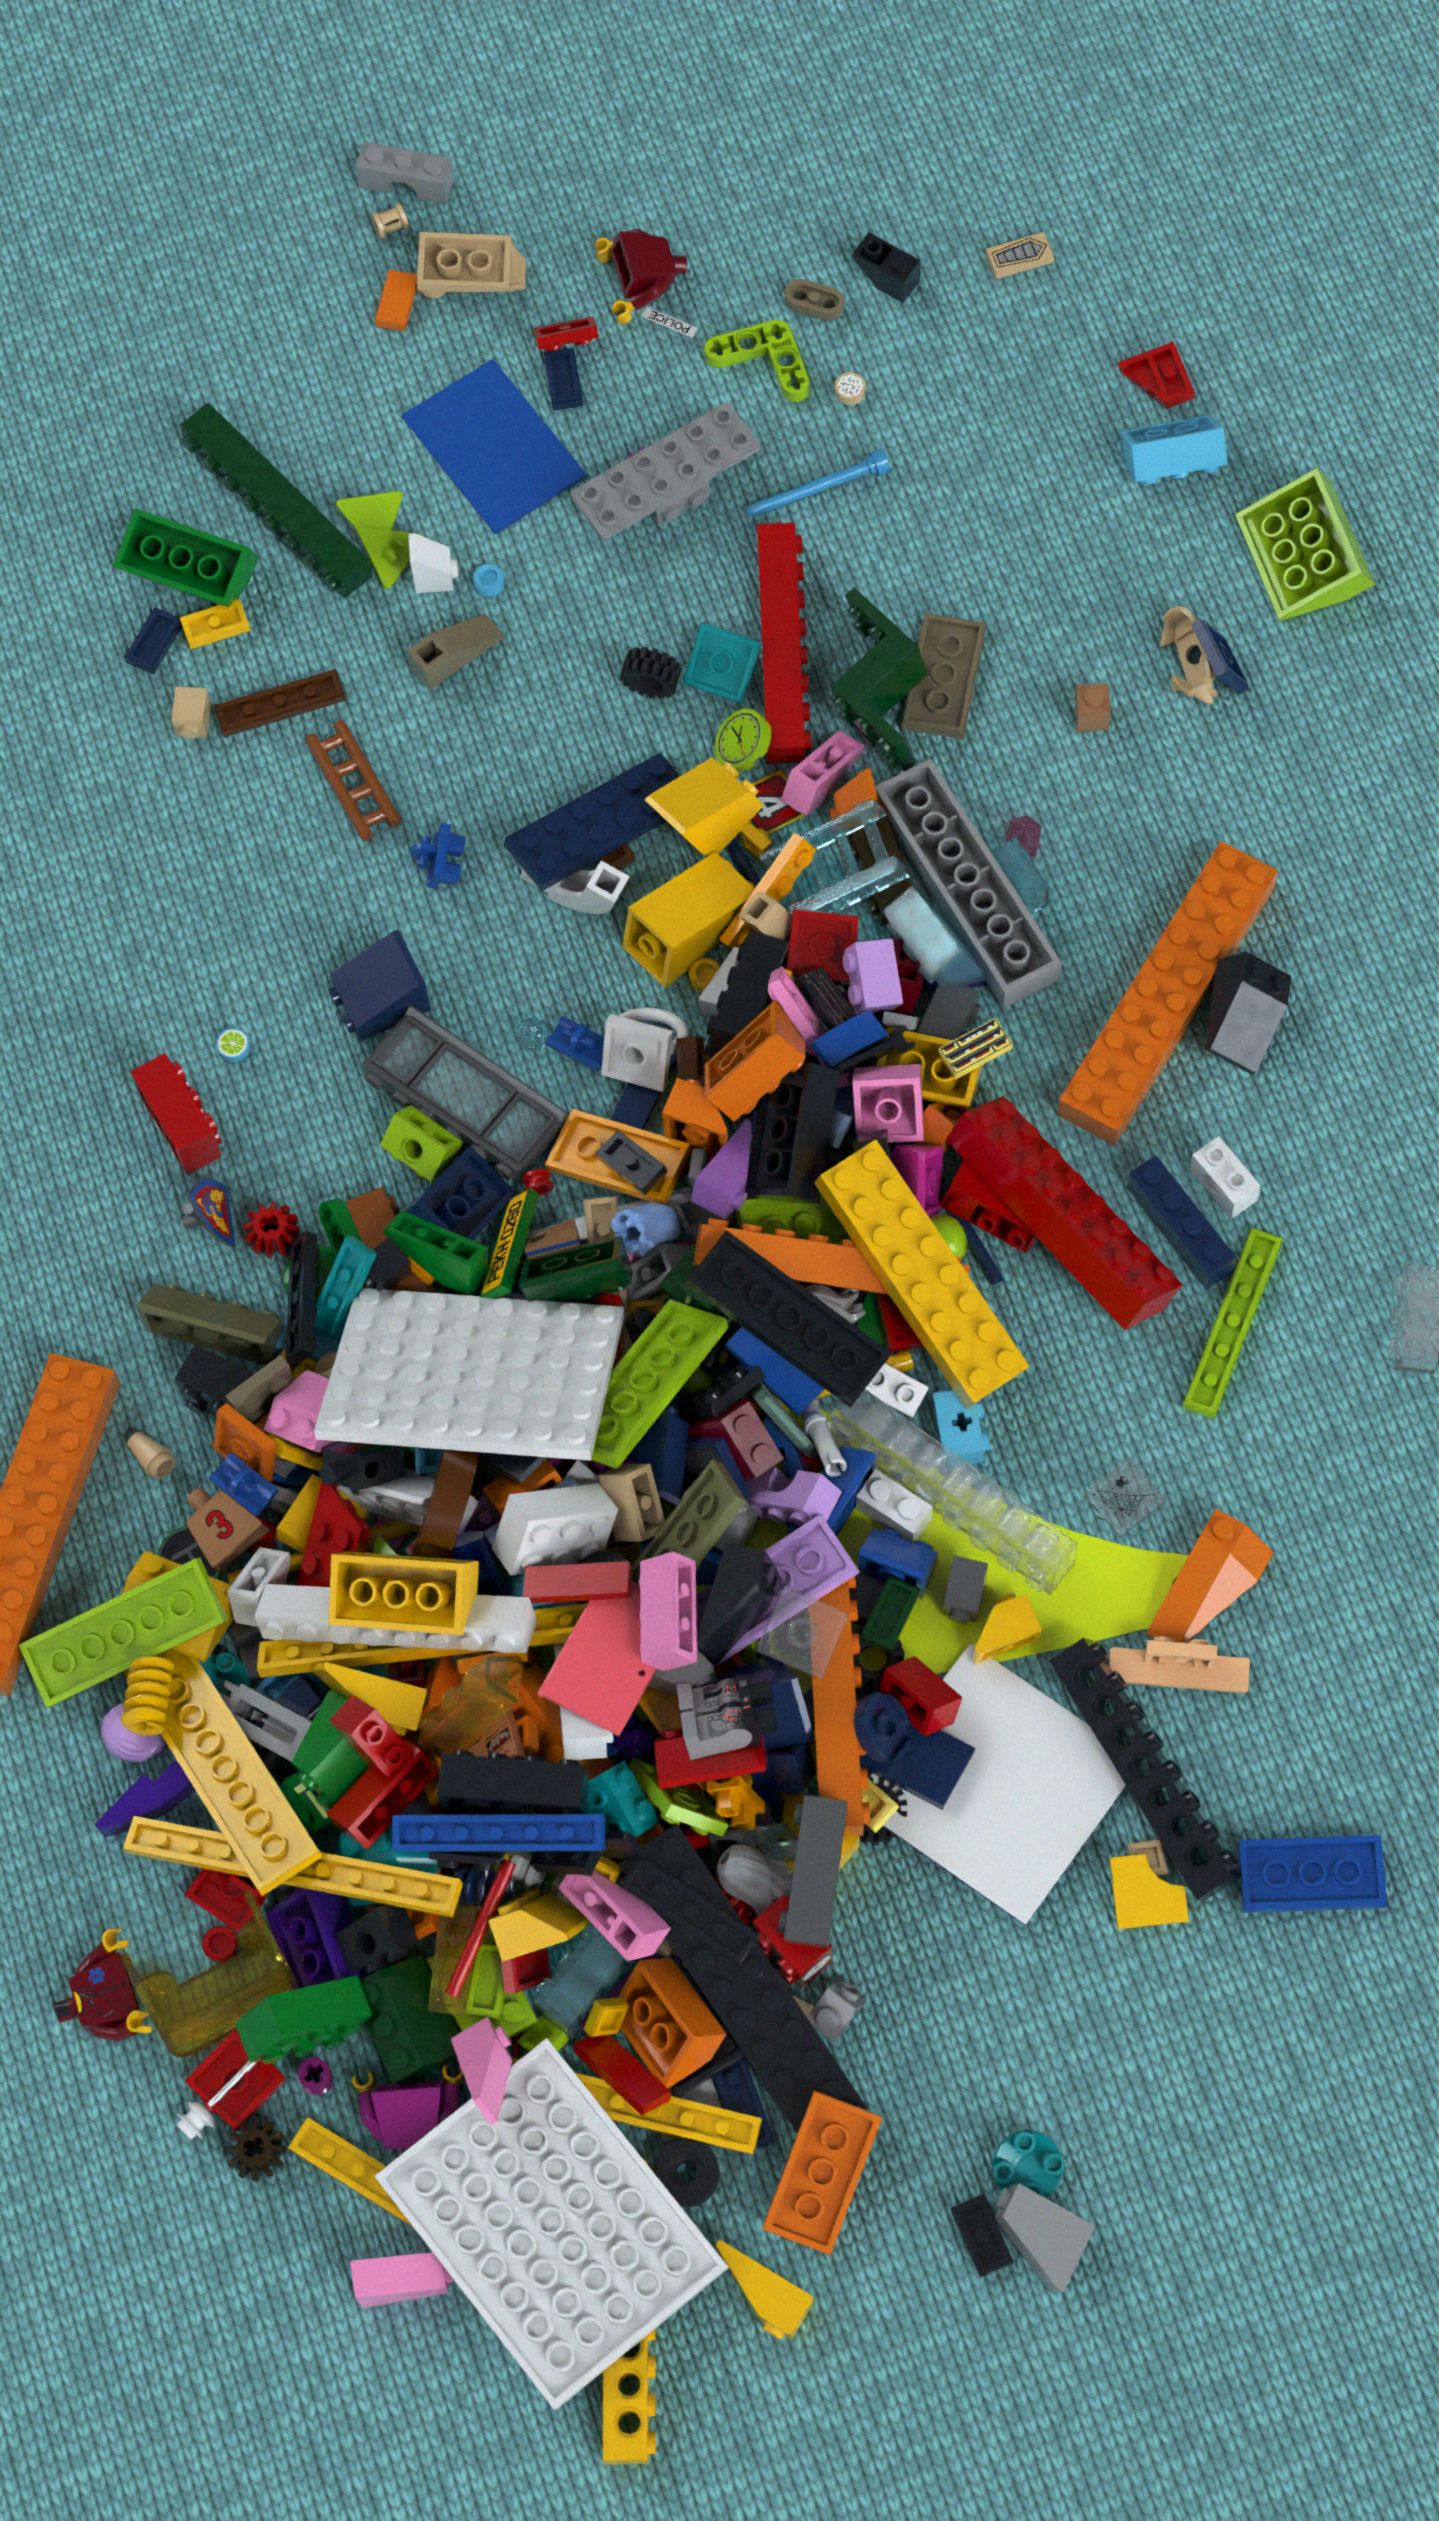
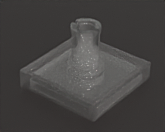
M783 1586L755 1651L820 1680L824 1675L849 1614L792 1588Z

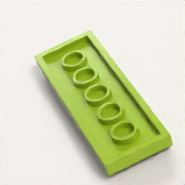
M669 1299L611 1372L591 1460L618 1469L728 1329L726 1318Z
M195 1558L18 1646L46 1708H49L129 1670L130 1663L135 1659L160 1655L229 1620L201 1558Z

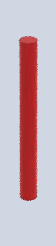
M506 1859L502 1860L445 1990L446 1994L458 1998L490 1926L488 1920L494 1917L516 1867L515 1863Z

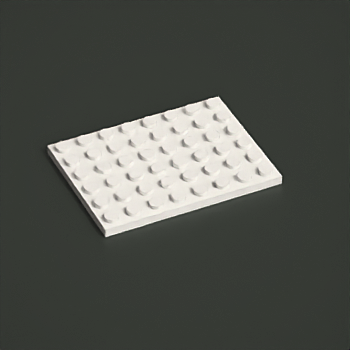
M362 1288L359 1296L352 1301L315 1425V1439L591 1461L624 1320V1307L540 1300L529 1302L524 1299H490L471 1295L385 1289L378 1292L373 1288Z
M547 2038L511 2066L496 2123L490 2125L471 2098L375 2175L377 2181L554 2411L728 2269L727 2264Z

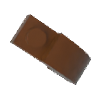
M443 1449L435 1471L427 1509L410 1556L448 1559L457 1538L477 1468L478 1452Z

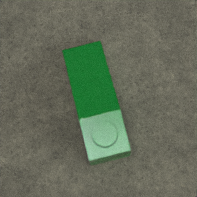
M403 1210L384 1229V1235L388 1238L391 1237L400 1249L440 1284L469 1296L484 1281L488 1269L487 1246Z

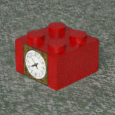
M782 1895L752 1921L753 1930L760 1934L756 1942L766 1957L772 1956L779 1966L776 1970L789 1985L795 1982L802 1989L833 1962V1946L829 1943L827 1949L786 1943L784 1941L785 1933H779L778 1929L781 1911L788 1912L790 1898Z

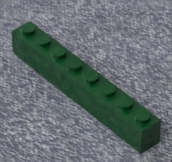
M209 402L180 424L183 434L181 440L186 449L192 454L196 452L201 457V461L211 473L216 471L222 477L221 480L224 486L231 493L236 491L241 496L245 507L252 513L256 511L261 516V520L266 528L271 532L276 531L281 536L284 545L291 552L296 550L302 556L301 558L305 566L311 572L317 571L331 592L337 591L345 599L373 577L370 560Z

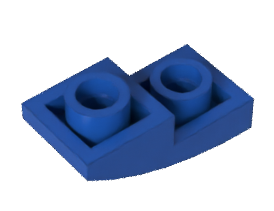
M868 1010L831 1029L813 1041L811 1046L825 1066L833 1068L865 1050L882 1044L889 1035L872 1011Z
M765 1417L764 1422L767 1432L782 1456H786L782 1460L785 1475L793 1480L798 1470L809 1472L801 1451L770 1417Z

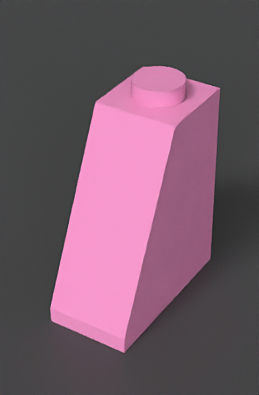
M433 2252L350 2261L355 2299L362 2308L449 2293L448 2283L454 2282V2279Z

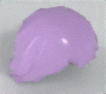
M124 1703L117 1705L104 1716L100 1729L101 1739L106 1750L112 1755L125 1761L144 1762L153 1755L162 1752L165 1740L161 1734L152 1736L138 1735L127 1730L122 1725L121 1716L124 1713Z

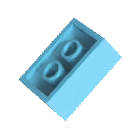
M1210 414L1119 431L1129 474L1135 482L1140 484L1156 483L1158 478L1170 476L1172 479L1184 478L1189 475V472L1201 470L1202 473H1211L1218 471L1219 466L1228 465L1224 428Z

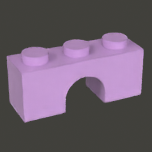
M776 1467L770 1468L757 1478L745 1480L751 1494L746 1501L749 1505L758 1508V1520L762 1521L763 1518H769L780 1524H785L788 1521L800 1527L820 1514L827 1522L842 1493L839 1488L822 1474L800 1470L796 1473L793 1481Z

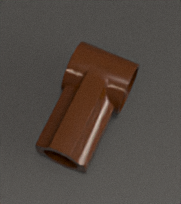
M705 1037L676 1038L678 1074H675V1081L677 1078L685 1081L693 1079L705 1086Z

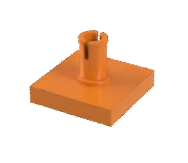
M225 1403L216 1413L213 1449L225 1459L232 1452L271 1483L277 1443L267 1436L269 1432L263 1430L269 1413L263 1415L253 1425L228 1403Z

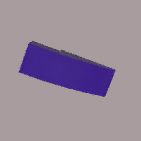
M176 1759L155 1782L143 1774L95 1823V1826L104 1837L129 1831L134 1816L155 1820L185 1801L196 1790Z

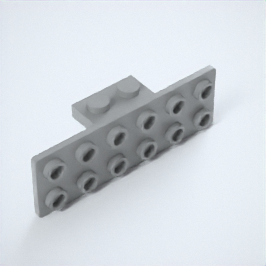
M724 402L572 490L571 498L602 540H607L651 514L655 524L659 526L666 521L671 522L688 508L699 506L705 502L707 497L710 496L709 480L760 450V443L728 402Z

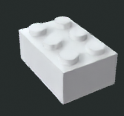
M599 1483L509 1494L492 1550L510 1575L525 1574V1567L577 1564L582 1558L605 1550L618 1508Z

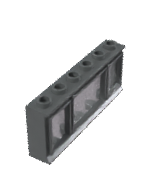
M412 1005L409 1006L405 1015L368 1059L362 1062L364 1078L373 1088L377 1090L383 1088L391 1094L392 1100L403 1108L412 1105L463 1141V1145L466 1147L471 1146L484 1160L495 1166V1171L506 1180L512 1178L520 1184L522 1176L535 1167L557 1140L568 1118L565 1110Z

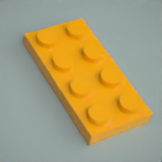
M572 1109L546 1160L545 1166L554 1173L649 1202L667 1204L692 1152V1148L686 1142ZM617 1130L621 1131L664 1164L668 1171L646 1195L642 1194L602 1163L595 1154Z

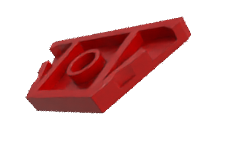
M323 1482L321 1483L296 1586L330 1587L331 1554L347 1551L366 1552L371 1529L365 1520L358 1516L352 1502L341 1497L336 1490L339 1485L333 1484L328 1486Z

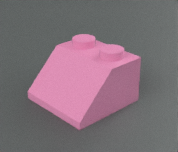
M921 1064L854 1067L853 1096L856 1133L887 1129L890 1143L924 1141Z
M306 1370L274 1397L263 1430L320 1453H323L326 1447L338 1442L316 1440L314 1432L329 1378Z

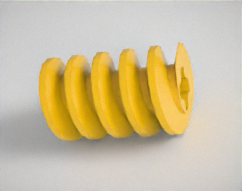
M142 1657L130 1663V1674L127 1678L128 1687L125 1691L126 1700L123 1704L124 1713L121 1716V1723L127 1730L144 1736L158 1735L165 1730L159 1724L167 1719L166 1714L162 1710H166L169 1705L168 1701L164 1698L170 1695V1689L165 1686L172 1682V1676L168 1672L174 1669V1664L170 1660L161 1657Z

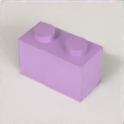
M893 939L855 942L845 949L843 966L845 972L849 973L850 986L848 997L851 1005H854L855 1014H861L868 1010L872 1012L894 1010L903 1004Z

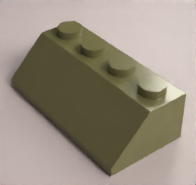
M154 1284L138 1302L136 1307L147 1332L192 1345L195 1344L199 1347L263 1365L269 1364L278 1355L276 1354L275 1346L284 1324L282 1319L273 1312L262 1310L260 1313L248 1310V1307L238 1302L231 1301L229 1304L218 1302L215 1297L200 1292L197 1295L186 1293L183 1288L174 1284H166V1286Z

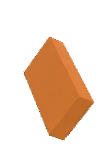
M396 270L388 271L375 317L376 327L406 331L417 292V274Z

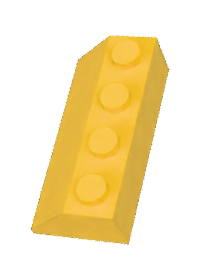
M349 1551L331 1554L328 1625L463 1635L467 1618L478 1591L479 1561Z

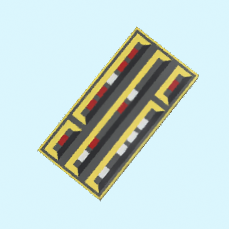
M994 1018L938 1049V1054L956 1080L1013 1049V1043L997 1019Z

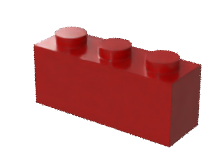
M401 1736L399 1737L411 1749L412 1754L389 1778L369 1767L327 1813L328 1817L347 1837L366 1850L392 1824V1815H400L440 1771L420 1748Z

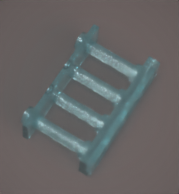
M875 800L861 802L853 810L800 835L817 849L809 865L818 890L816 894L802 899L795 881L792 890L787 894L790 904L785 908L792 916L793 909L836 913L910 877L906 865L895 855L888 857L875 822L887 815L885 810ZM864 827L876 862L874 866L859 871L846 835ZM835 841L847 876L845 880L831 885L818 849ZM787 842L771 846L768 852L759 856L760 862L770 868Z

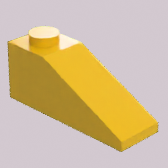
M719 2239L716 2244V2250L727 2264L728 2270L757 2317L765 2324L762 2329L778 2340H782L783 2336L792 2340L814 2303V2297Z

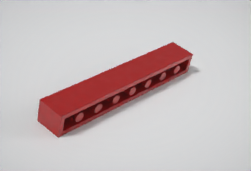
M795 522L757 524L765 720L769 722L771 727V741L767 750V764L802 762L805 759V750H812L811 730L804 731V721H810V703L803 702V693H809L808 674H802L801 666L808 665L807 646H801L800 637H806V618H799V609H805L804 590H798V581H804L803 562H797L796 554H803L802 534L795 535Z

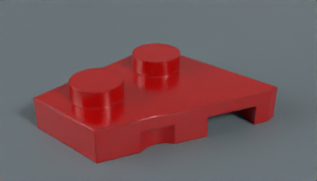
M1174 341L1118 362L1120 373L1165 409L1196 398Z

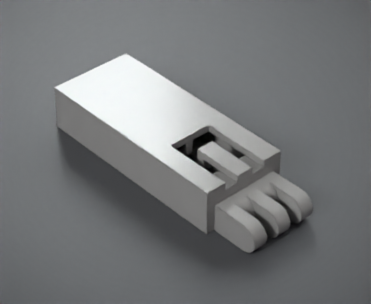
M225 1680L222 1686L231 1691L229 1697L220 1692L219 1694L245 1735L292 1762L313 1721L242 1683L238 1686ZM253 1706L268 1714V1718H262L264 1714L253 1709ZM249 1716L258 1722L260 1720L264 1722L263 1728L261 1729L247 1721V1717Z

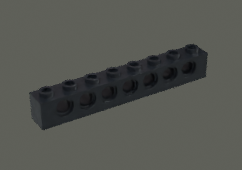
M1082 1638L1049 1662L1197 1900L1206 1901L1241 1878L1236 1871L1239 1864L1234 1855L1228 1849L1224 1851L1217 1839L1220 1837V1833L1210 1819L1205 1821L1198 1810L1201 1807V1803L1191 1789L1186 1790L1180 1781L1183 1775L1177 1764L1172 1759L1167 1760L1161 1749L1164 1747V1744L1159 1735L1153 1729L1149 1731L1142 1719L1146 1717L1141 1706L1135 1700L1130 1701L1124 1689L1127 1688L1126 1682L1116 1670L1112 1672L1106 1662L1109 1656L1104 1647L1098 1641L1094 1643L1093 1640ZM1091 1669H1095L1098 1673V1681L1094 1686L1089 1687L1086 1683V1675ZM1113 1698L1116 1701L1117 1708L1115 1713L1108 1717L1104 1712V1705L1108 1699ZM1131 1727L1135 1732V1740L1131 1745L1126 1746L1123 1743L1122 1735L1127 1728ZM1150 1757L1154 1768L1148 1776H1145L1141 1771V1763L1145 1758ZM1169 1787L1172 1792V1800L1168 1805L1163 1806L1159 1800V1794L1163 1788ZM1186 1816L1191 1822V1829L1187 1835L1182 1836L1178 1831V1823L1181 1818ZM1202 1847H1206L1210 1853L1209 1862L1205 1866L1199 1865L1196 1859L1197 1852Z

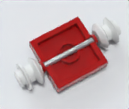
M234 2029L184 2080L204 2101L202 2103L204 2107L198 2102L189 2101L190 2111L186 2115L177 2113L176 2115L181 2120L176 2125L191 2140L196 2135L202 2140L201 2130L205 2126L215 2127L214 2119L209 2113L210 2111L212 2114L216 2112L237 2132L240 2129L239 2124L242 2122L246 2123L287 2079L272 2064H265L264 2060L249 2063L239 2033Z

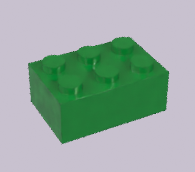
M352 1976L268 1995L235 2024L249 2063L264 2060L265 2064H271L283 2059L286 2054L294 2053L295 2057H300L313 2052L316 2047L324 2046L325 2050L339 2047L345 2043L344 2038L360 2031L362 2029L361 2024L371 2017L372 2014L358 1976Z

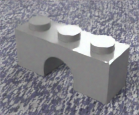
M363 143L356 164L359 188L389 194L392 182H402L411 186L416 191L417 199L447 205L455 181L451 158L375 143Z

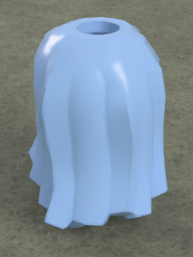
M650 1202L635 1209L626 1208L623 1212H618L616 1218L611 1219V1228L615 1232L616 1237L622 1236L627 1252L630 1254L638 1252L639 1256H645L648 1251L657 1248L662 1243L673 1244L675 1239L680 1237L682 1230L681 1221L676 1210L664 1203Z

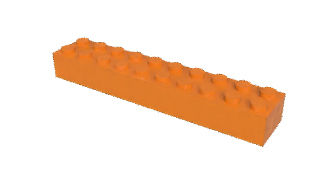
M1223 841L1219 842L1061 1095L1058 1104V1116L1116 1146L1213 989L1217 960L1234 955L1274 890L1278 874L1277 869Z
M53 1353L49 1354L0 1491V1695L7 1697L11 1695L24 1658L18 1645L29 1640L33 1633L120 1386V1381L114 1369Z

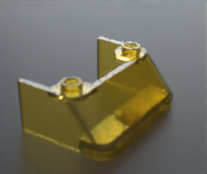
M250 1889L245 1891L244 1894L256 1919L246 1923L238 1931L237 1943L242 1952L234 1955L229 1960L221 1962L178 1985L174 1976L163 1970L152 1972L141 1978L129 1954L122 1955L134 1988L168 2050L176 2057H189L226 2038L234 2029L237 2030L235 2023L266 1996L299 1989L298 1983Z

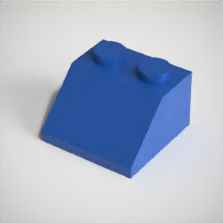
M873 1528L858 1553V1568L869 1571L874 1575L873 1578L885 1583L890 1575L920 1588L919 1598L923 1599L938 1563V1552L933 1551L934 1548L925 1542L915 1541L912 1543L904 1540L894 1530L883 1528L881 1531Z

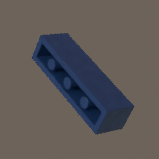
M1157 1155L1129 1172L1127 1189L1206 1290L1234 1272L1237 1257Z

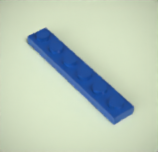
M605 1814L392 1815L393 1852L605 1850Z

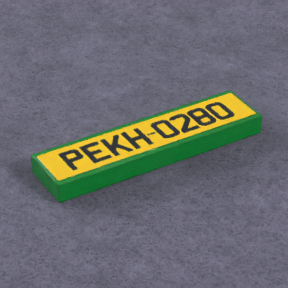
M532 1188L511 1198L507 1203L479 1296L481 1298L498 1299L512 1290L539 1198V1194Z

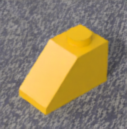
M1009 1594L996 1601L975 1647L972 1657L974 1664L1039 1641L1042 1629L1026 1594L1017 1597L1015 1594Z

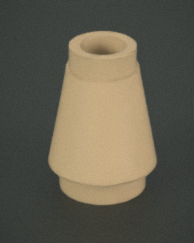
M141 1431L136 1432L129 1438L127 1446L131 1449V1452L148 1476L162 1479L173 1470L176 1460L171 1450Z

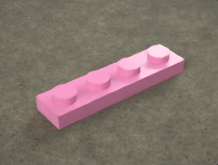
M781 966L771 972L768 983L769 995L773 1001L775 1000L781 1004L795 1028L798 1029L804 1038L807 1052L812 1057L816 1056L820 1064L825 1066L811 1044L827 1033V1031L784 967ZM853 1073L840 1076L837 1089L850 1085Z

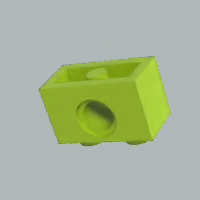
M411 1105L394 1113L380 1146L386 1149L394 1159L402 1161L414 1169L419 1177L432 1182L455 1160L463 1141Z

